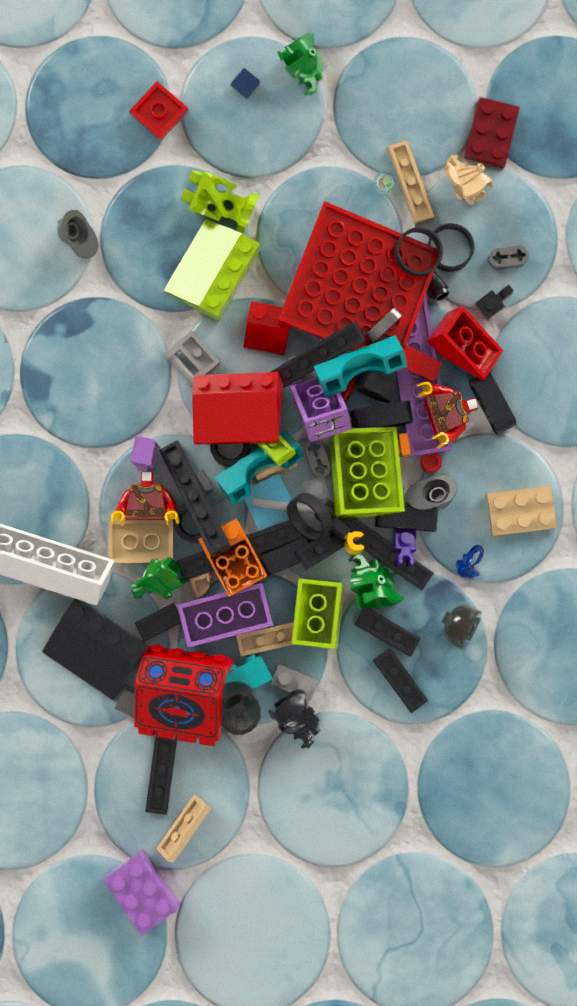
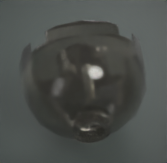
M468 605L455 607L451 613L447 611L442 623L445 624L443 632L448 642L464 650L467 645L463 643L466 639L471 641L480 622V618L477 616L482 615V611Z
M236 690L222 698L221 726L225 731L233 735H244L257 727L261 718V707L258 700L252 694Z

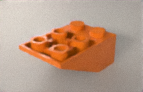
M237 518L221 526L232 547L212 558L202 537L198 539L228 597L267 577Z

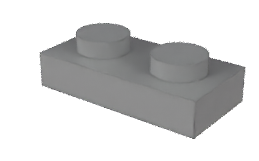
M279 664L271 685L290 693L296 689L304 690L306 699L311 701L319 680Z

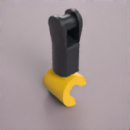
M326 506L332 518L331 531L339 539H345V550L351 555L361 553L365 547L363 545H355L353 541H358L363 533L358 531L351 533L352 529ZM315 513V514H314L315 518L320 522V519L318 518L317 514Z

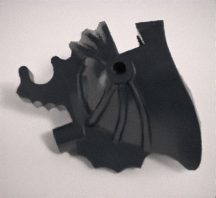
M296 689L274 704L277 710L273 712L270 709L268 713L272 720L274 719L278 722L281 732L293 734L295 740L301 739L304 742L301 745L302 749L310 748L314 743L312 734L316 736L321 731L318 727L320 720L313 708L309 707L306 703L305 691Z

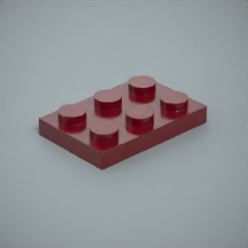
M479 97L464 158L504 168L520 107Z

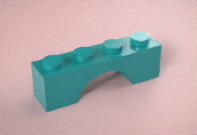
M392 336L314 366L325 397H329L346 390L348 382L361 372L379 370L389 374L408 366L403 348L396 336Z
M284 430L280 433V436L296 453L280 466L288 469L303 459L304 456L300 445L287 430ZM257 447L255 451L245 458H241L236 464L222 471L215 477V480L221 491L234 506L251 494V481L259 470L277 465L260 447Z
M253 654L244 659L245 664L239 667L236 664L233 665L226 676L225 684L242 682L255 689L272 680L273 677L262 656L256 657Z

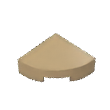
M210 572L189 579L196 600L203 597L209 590L211 584Z

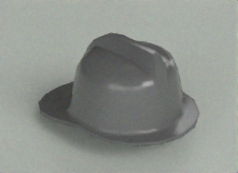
M78 210L66 212L63 218L57 221L59 239L69 245L83 259L95 256L98 251V238L86 218Z
M438 475L418 481L408 488L406 500L410 506L419 510L431 508L437 510L444 509L456 495L457 484L448 475Z

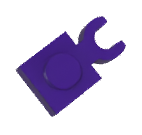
M399 528L393 530V551L399 552V556L396 558L397 566L402 564V558L408 561V567L413 565L414 557L411 553L416 551V530Z

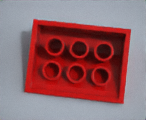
M279 373L194 375L192 390L193 443L195 445L278 443L283 397V382Z

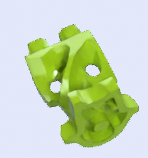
M192 170L188 181L197 184V190L193 192L185 188L180 199L190 205V210L219 221L222 216L235 220L238 223L236 229L243 234L259 194L251 193L247 197L231 193L237 187L235 183L207 170L204 173ZM223 184L227 190L220 191L217 189V185ZM225 200H230L233 203L232 210L225 208ZM213 204L216 206V210L211 212L207 206Z

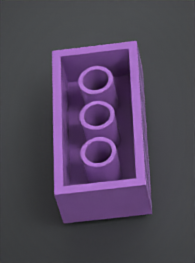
M263 583L251 585L230 597L224 592L177 605L187 647L273 626Z

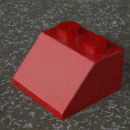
M251 301L243 348L285 356L291 326L277 321L282 307Z

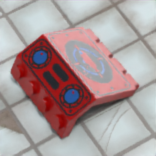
M161 645L149 646L142 655L135 681L134 727L138 728V734L154 736L157 731V737L175 740L176 734H178V741L196 744L197 738H199L200 745L215 747L216 741H219L221 737L222 693L226 676L233 667V658H227L224 655H208L201 651L188 652L181 648H163Z

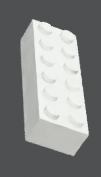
M0 524V574L2 576L79 599L86 603L98 605L110 582L115 560Z

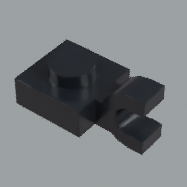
M509 284L498 294L491 290L479 299L475 305L484 317L489 320L505 308L502 301L511 296L514 290Z

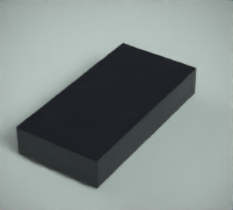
M171 603L135 622V625L145 642L180 624L181 619L175 604Z

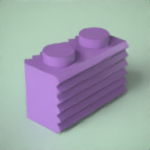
M135 436L130 462L137 471L150 472V470L156 469L157 453H159L158 449L160 447L155 439Z

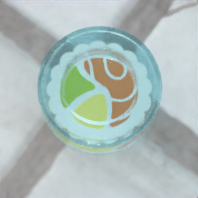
M388 171L380 172L375 178V188L382 194H388L393 191L396 179Z

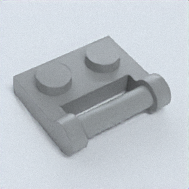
M192 330L163 356L167 361H171L187 379V384L191 388H193L194 375L177 357L178 352L181 351L199 371L195 375H207L220 364V361Z

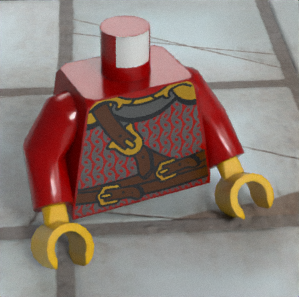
M423 382L417 385V387L423 388V392L418 395L420 397L425 396L423 401L435 435L432 439L440 441V445L437 446L439 449L447 443L458 439L466 429V423L469 421L467 413L478 410L475 398L463 401L461 393L455 392L453 388Z
M141 472V484H132L130 489L125 490L117 503L115 512L111 514V524H114V521L119 519L121 520L120 526L124 525V516L126 520H166L167 526H169L170 520L175 519L176 524H179L176 501L169 490L163 488L160 484H154L153 472Z

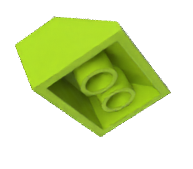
M309 579L298 580L292 644L338 649L345 584Z

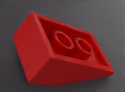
M463 305L447 312L427 340L440 356L480 380L486 378L504 351Z

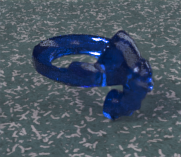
M481 545L473 546L467 554H463L462 560H457L456 568L460 577L474 578L480 575L475 568L479 565L484 555V548ZM480 551L478 559L471 565L473 556Z

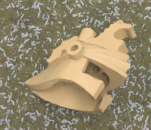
M451 154L443 169L446 171V176L453 183V188L456 192L455 196L460 200L464 197L470 205L486 197L487 194L483 190L487 185L493 188L494 182L483 172L485 169L484 165L478 163L477 166L466 167L465 162L461 163L457 160L458 155Z

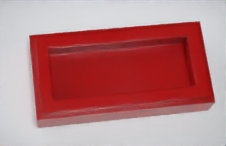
M403 345L402 348L408 367L402 369L431 383L435 382L442 362L408 345Z

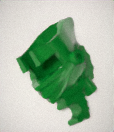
M313 33L302 35V37L285 46L283 52L281 50L278 51L280 61L283 60L285 62V70L295 80H299L298 85L304 84L307 87V91L304 92L305 96L314 94L317 91L316 83L324 78L322 74L324 65L319 52L314 47L315 37Z
M361 553L353 555L348 559L349 562L353 561L357 564L351 570L354 574H351L350 588L359 597L355 599L358 608L391 607L404 600V597L393 587L395 583L393 576L383 565L380 566L379 560L371 561L370 566Z
M171 557L158 561V558L152 559L143 577L131 585L134 599H140L143 594H150L152 592L163 596L164 599L171 598L173 596L171 592L185 584V577L178 578L175 573L181 569L180 565Z

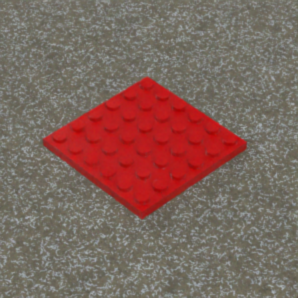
M324 201L277 321L322 340L356 321L367 340L349 351L353 352L392 336H396L401 347H403V345L408 343L435 269L428 275L414 277L404 273L398 267L394 258V247L397 240L401 237V233ZM409 236L402 238L399 253L403 263L414 271L423 272L432 269L437 260V248ZM395 307L402 316L372 343L366 334Z

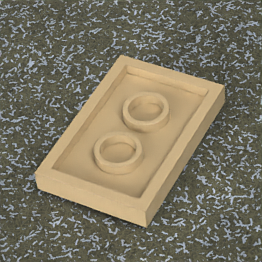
M551 486L486 494L492 536L557 528Z
M108 520V558L115 560L114 563H150L152 559L158 558V561H161L167 557H171L174 560L173 520L169 521V526H167L166 520H124L123 526H120L121 520H115L114 524H111V520Z

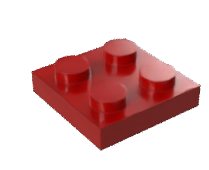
M156 81L129 110V113L161 141L189 110L186 105Z

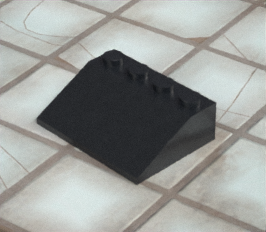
M74 598L42 652L114 700L150 645L85 601Z

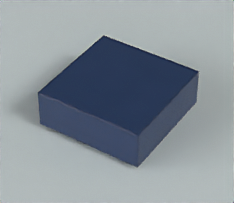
M243 68L231 82V87L245 98H248L260 84V80Z

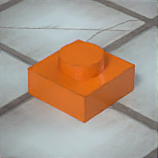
M407 433L398 435V448L401 458L411 455Z

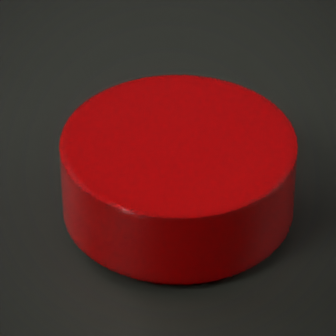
M438 453L425 454L420 459V466L426 473H435L441 468L442 459Z

